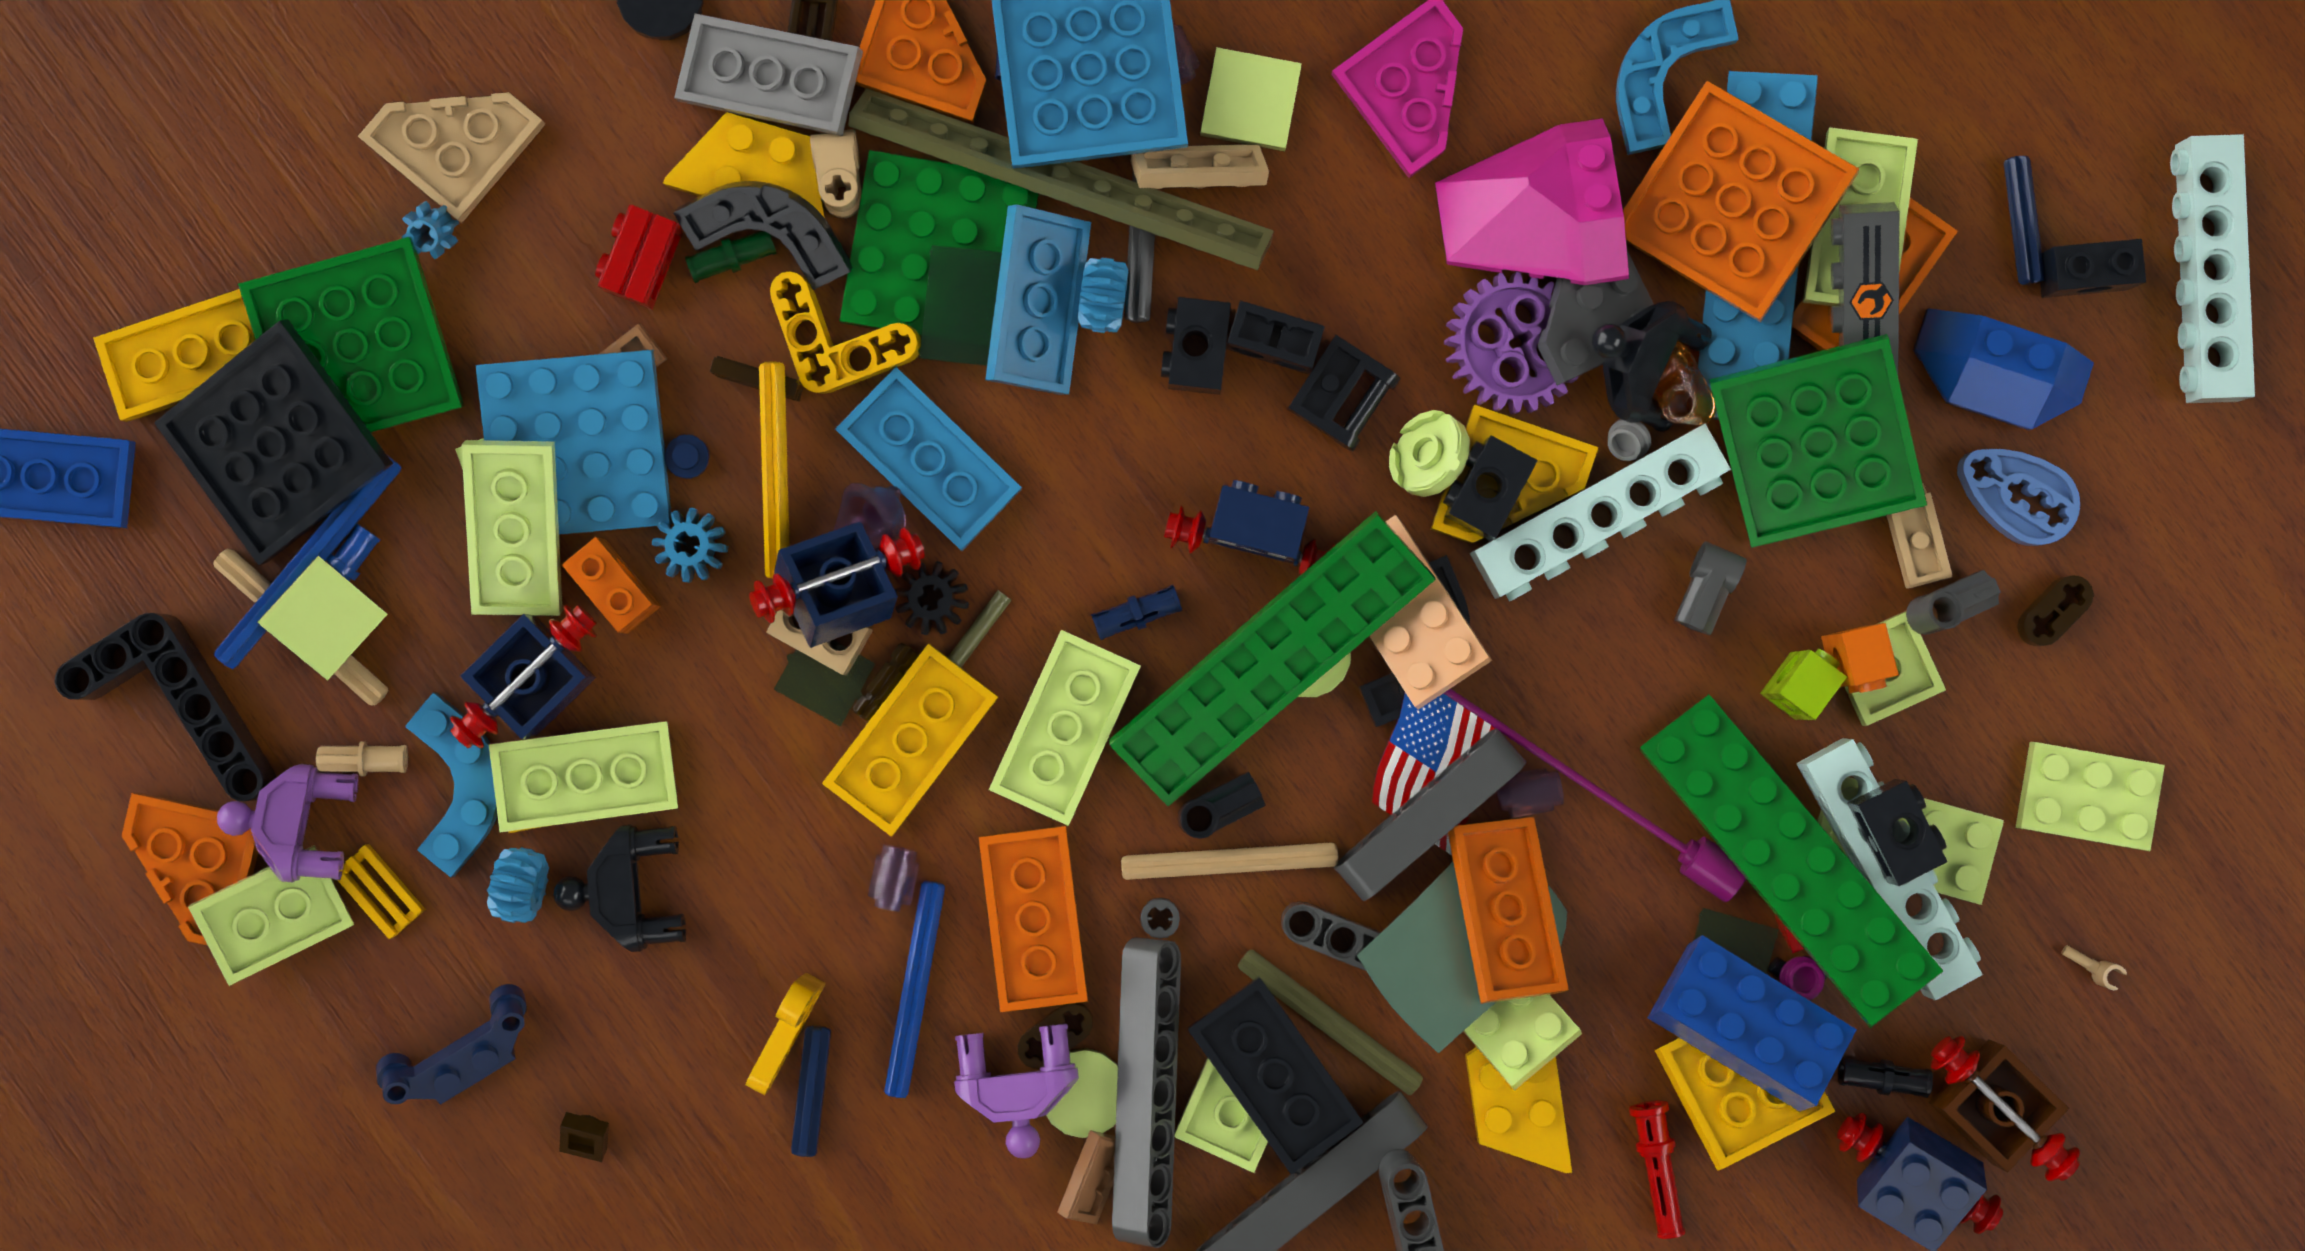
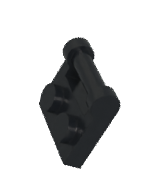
M1335 335L1293 399L1288 410L1331 437L1344 448L1353 452L1360 442L1358 436L1387 391L1389 389L1394 390L1401 378L1338 335ZM1363 372H1366L1374 378V381L1344 427L1332 420Z

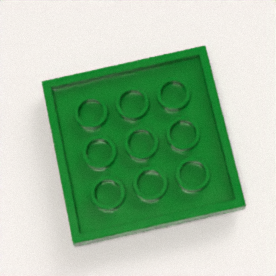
M869 150L850 257L853 269L847 274L839 321L842 324L871 329H880L890 324L901 323L913 327L917 330L920 337L990 348L1008 206L1018 204L1037 209L1039 193H1034L1028 189L992 178L960 165Z
M411 237L238 284L255 339L259 338L278 321L288 319L370 432L465 406L420 259Z
M1887 334L1709 379L1751 548L1927 506L1890 340Z

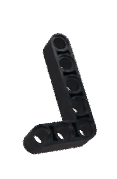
M158 613L142 614L66 661L58 668L55 674L57 691L63 697L74 700L98 699L148 668L223 789L232 799L237 801H256L259 791L277 778L272 766L183 624L176 617ZM159 622L163 626L164 637L162 641L155 644L151 638V629ZM119 646H122L126 651L127 658L124 665L119 668L115 664L114 653ZM180 659H183L187 665V674L182 681H178L174 675V666ZM82 669L89 676V684L84 691H81L77 685V676ZM202 696H206L211 704L209 715L204 719L197 711V703ZM225 733H229L234 741V748L228 756L220 748V740ZM248 770L253 771L257 777V786L252 793L248 792L243 785V777Z

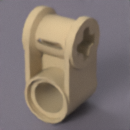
M844 130L843 136L830 133L810 135L818 191L826 209L837 218H848L855 215L859 211L862 194L859 174L860 157L855 130ZM845 187L847 191L844 192V199L836 200L835 196L838 194V188Z

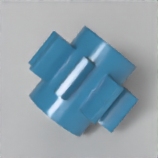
M424 201L416 207V212L411 211L403 217L402 220L409 226L406 234L401 237H411L418 254L430 251L431 256L437 259L445 253V248L450 249L457 244L458 239L452 233L454 227L459 224V221L453 220L450 214L446 212V205L431 209L430 204Z

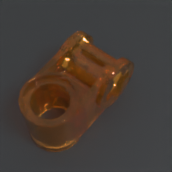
M1677 341L1653 396L1662 409L1664 416L1669 421L1675 424L1703 425L1710 422L1717 411L1712 390L1698 369L1694 356L1682 343ZM1691 396L1693 400V407L1691 412L1688 414L1686 409V403L1688 398Z

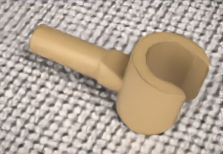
M2068 945L2061 952L2062 955L2091 972L2092 979L2097 985L2110 990H2118L2117 987L2108 983L2107 975L2111 970L2127 975L2126 970L2122 966L2106 960L2098 962Z

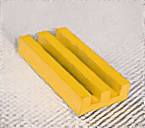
M365 844L358 850V853L345 861L343 870H339L342 872V877L338 882L388 939H393L426 909L371 845ZM366 859L410 909L406 915L363 867L362 861ZM351 871L357 875L397 921L395 925L349 874Z

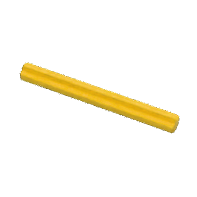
M769 361L759 366L765 575L767 578L773 579L778 551L790 546L785 366L781 362Z

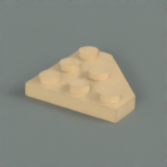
M507 92L495 93L485 97L467 98L461 96L430 99L429 102L386 103L358 137L440 206L446 205V211L462 223L546 123L512 94Z

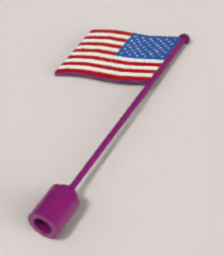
M1451 688L1419 710L1414 707L1407 694H1404L1400 717L1378 765L1373 786L1372 803L1390 815L1484 735L1497 728L1502 734L1680 851L1681 853L1678 857V861L1682 863L1680 873L1723 902H1728L1746 880L1724 851L1708 838L1702 837L1697 842L1691 839L1685 845ZM1470 814L1456 826L1466 825ZM1447 833L1435 845L1452 855Z

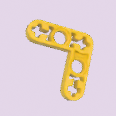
M789 271L779 274L771 283V300L799 380L803 387L811 392L827 394L892 370L895 367L908 364L915 360L921 352L922 341L917 330L901 323L887 325L834 346L815 291L812 289L807 278L801 274ZM788 282L801 286V291L796 293L798 306L803 309L809 307L810 312L798 313L789 318L788 314L795 313L797 310L792 300L783 298V293L788 291ZM809 320L814 323L817 335L811 344L803 346L796 339V329L800 323ZM898 332L901 336L910 338V343L904 346L905 354L902 355L897 350H889L882 353L887 360L885 363H882V355L874 343L875 340L879 339V345L885 347L896 342L895 334ZM864 346L871 354V362L865 370L856 371L850 364V354L855 348ZM822 348L824 349L823 354H815L819 365L830 369V373L824 376V385L820 381L812 380L811 375L817 372V367L814 359L809 357L804 359L803 353H814Z
M804 973L793 982L775 1017L779 1021L745 1084L746 1086L764 1096L767 1094L825 986V982L808 973Z

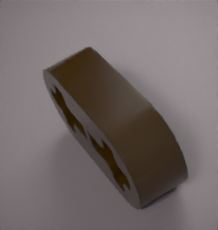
M2075 575L2061 577L2052 582L2020 616L2017 628L2022 640L2033 646H2046L2056 642L2092 604L2094 593L2090 583L2083 577ZM2076 586L2078 591L2075 594V598L2078 600V603H2067L2060 609L2058 605L2066 597V593L2062 589L2064 587L2072 588ZM2051 613L2053 617L2045 624L2048 634L2034 635L2032 631L2036 625L2032 621L2033 618L2043 619Z
M1082 1003L1064 1004L1058 1007L1021 1036L1018 1043L1020 1060L1027 1067L1033 1069L1044 1067V1059H1041L1037 1054L1032 1057L1027 1054L1026 1051L1030 1048L1028 1039L1034 1037L1038 1042L1042 1041L1039 1027L1064 1024L1066 1019L1063 1014L1068 1011L1074 1016L1079 1013L1084 1016L1081 1022V1028L1083 1029L1081 1032L1076 1033L1073 1029L1067 1031L1069 1050H1071L1091 1032L1093 1016L1090 1010Z

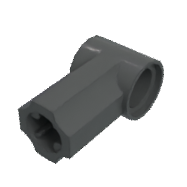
M1705 541L1697 552L1691 566L1689 576L1692 579L1674 621L1694 631L1711 635L1728 594L1733 593L1743 575L1747 559Z
M1980 570L1930 594L1913 599L1907 607L1906 617L1908 624L1915 632L1923 635L1955 628L1962 621L1998 605L2001 591L1995 578L1990 577L1985 570ZM1933 606H1934L1935 609L1937 610V614H1938L1937 619H1936V617H1935L1934 614H1933V610H1932V609H1933Z

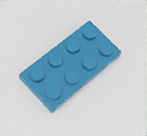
M1018 204L1008 206L985 380L1058 395H1069L1078 330V308L1083 272L1087 260L1091 222Z
M897 367L835 429L961 551L1022 490V487Z

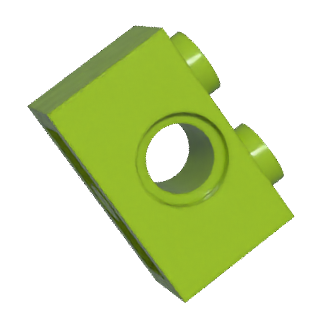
M1817 649L1816 652L1812 650L1790 652L1760 694L1794 720H1816L1847 676L1837 669L1840 666L1839 661L1821 649Z

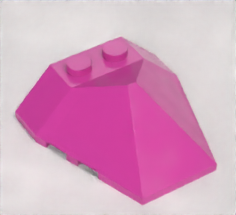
M1603 118L1557 125L1435 183L1447 265L1502 273L1503 269L1529 273V277L1543 279L1544 276L1570 279L1572 284L1579 285L1629 279L1624 213L1611 137Z

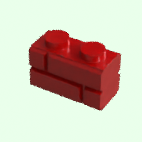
M629 204L626 214L620 212L614 221L611 236L616 238L610 254L603 253L597 264L595 277L600 279L597 286L607 293L653 310L684 232L681 225L673 220Z

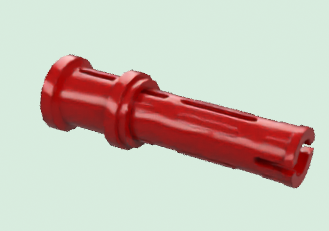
M1655 1100L1634 1104L1629 1107L1630 1116L1635 1117L1639 1142L1636 1143V1151L1641 1157L1645 1158L1650 1195L1658 1231L1657 1237L1660 1239H1672L1681 1237L1686 1233L1683 1227L1678 1190L1671 1159V1153L1674 1152L1676 1144L1675 1139L1669 1136L1665 1113L1669 1110L1668 1102Z

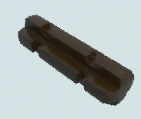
M899 644L891 654L893 659L890 663L885 662L867 687L868 693L866 696L861 695L853 706V711L869 722L880 708L879 706L882 702L886 700L905 675L906 669L912 666L919 654L907 644Z

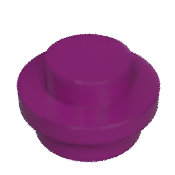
M1800 956L1792 958L1784 964L1780 972V983L1806 999L1812 1000L1822 991L1825 976L1822 969L1813 959Z

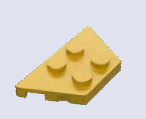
M726 112L668 173L663 182L668 188L696 196H701L720 186L734 182L759 181L771 183L798 194L813 205L825 218L822 199L818 191L810 136Z
M1477 1047L1466 1053L1477 1142L1486 1147L1563 1173H1572L1556 1056L1514 1091Z

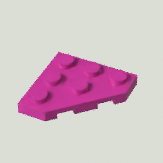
M1443 0L1426 1L1332 70L1331 74L1408 178L1443 154L1446 149L1463 27Z

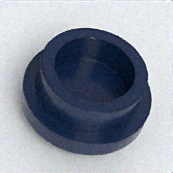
M693 435L678 436L666 448V465L674 475L680 478H695L701 475L709 464L710 456L706 444Z

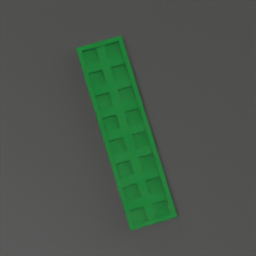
M1375 511L1110 738L1109 745L1167 806H1170L1436 580L1434 575L1378 512Z
M1710 694L1640 747V752L1870 1028L1942 974L1943 969Z

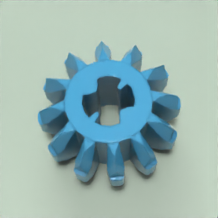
M1101 257V259L1090 258L1085 263L1078 308V322L1081 328L1092 329L1093 332L1105 333V331L1117 332L1123 320L1129 274L1126 263Z
M689 508L686 522L679 511L671 512V519L675 526L671 527L664 522H659L657 527L667 534L666 538L652 539L653 546L665 548L664 552L659 553L654 558L656 563L664 564L671 561L666 569V575L674 577L681 570L682 581L686 583L692 582L694 569L702 580L709 579L706 564L708 563L716 569H721L723 563L713 557L714 553L728 552L727 545L715 543L716 539L726 534L723 527H715L709 530L714 523L715 517L707 513L699 521V513L695 508ZM686 536L696 540L699 539L700 545L699 547L694 546L698 550L694 555L682 552L681 544H687L683 541Z
M522 847L520 849H504L500 853L499 859L494 862V870L490 875V885L487 889L489 894L487 906L492 916L511 923H526L536 917L537 911L542 907V900L546 895V885L549 881L547 878L549 866L544 854Z

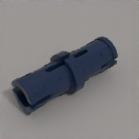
M1170 585L1167 588L1136 598L1135 595L1127 598L1128 602L1093 613L1091 616L1101 641L1135 627L1141 630L1147 627L1146 623L1183 610L1174 585Z

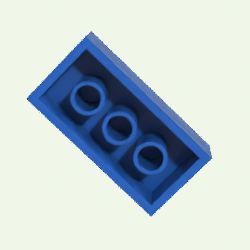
M1703 935L1687 945L1647 1017L1799 1112L1817 1106L1857 1030Z

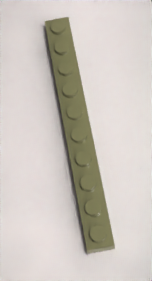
M866 88L849 114V127L1255 270L1259 269L1272 242L1274 231L1156 189L1139 188L1138 183L1076 161L1013 168L1008 137Z

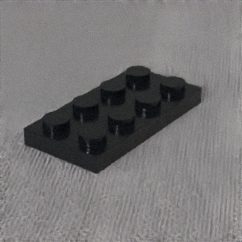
M1260 976L1187 1027L1190 1034L1291 1175L1364 1123Z

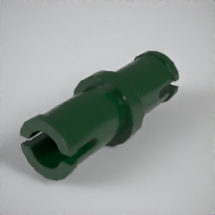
M758 231L730 241L729 237L721 240L722 245L691 256H685L694 282L698 283L700 280L731 269L733 273L741 271L740 266L772 254L775 255L777 252L770 234L765 231Z

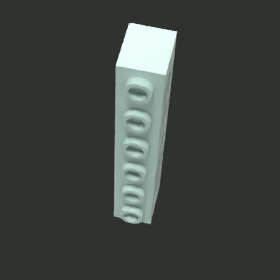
M2244 134L2190 136L2175 145V150H2173L2170 160L2171 172L2176 176L2177 193L2173 197L2172 212L2175 219H2178L2179 236L2174 244V256L2176 261L2180 262L2181 278L2176 286V300L2182 306V323L2178 329V344L2181 349H2184V366L2180 371L2179 377L2180 388L2185 393L2186 403L2238 402L2255 397ZM2201 174H2205L2211 179L2213 184L2211 193L2202 187L2200 183ZM2203 217L2213 222L2215 227L2213 236L2208 235L2202 227ZM2206 260L2212 262L2216 268L2215 280L2209 278L2204 271ZM2208 303L2212 304L2218 311L2217 323L2211 322L2206 315ZM2210 346L2215 348L2220 355L2218 367L2212 365L2208 359V349Z
M1703 424L1469 554L1493 597L1496 599L1506 595L1510 602L1532 590L1529 581L1544 573L1546 579L1550 580L1570 569L1571 567L1567 560L1582 552L1585 559H1588L1608 548L1609 546L1605 539L1620 531L1623 538H1626L1646 527L1647 524L1643 519L1644 517L1657 510L1663 517L1684 506L1685 503L1682 496L1696 489L1701 496L1722 485L1723 481L1720 475L1728 472L1731 468L1707 425ZM1672 462L1681 463L1687 470V480L1683 485H1677L1669 478L1668 468ZM1634 483L1643 484L1649 491V501L1645 506L1636 505L1630 498V488ZM1596 504L1605 505L1611 512V522L1605 528L1597 526L1592 520L1591 512ZM1557 525H1565L1573 532L1574 540L1568 549L1560 548L1553 540V531ZM1519 546H1527L1535 553L1536 561L1530 570L1521 569L1515 562L1514 555Z
M1842 738L1796 763L1849 860L1927 952L1929 938L1935 933L1942 935L1944 940L1943 948L1938 954L1932 955V958L1943 969V972L1921 989L1922 994L1933 1000H1938L1982 976L1983 974L1977 965V962L1981 960L1979 952L1968 937L1963 939L1955 925V923L1959 922L1958 914L1948 899L1944 898L1941 900L1934 887V884L1938 882L1934 870L1901 886L1887 883L1847 803L1884 785L1882 781L1877 783L1869 768L1873 766V760L1865 746L1861 742L1856 744L1854 739ZM1853 776L1858 782V793L1853 799L1846 800L1841 793V785L1847 777ZM1897 820L1893 825L1892 834L1897 842L1904 841L1909 835L1910 827L1904 820L1900 822ZM1918 893L1922 899V908L1917 915L1910 917L1906 912V901L1911 895Z

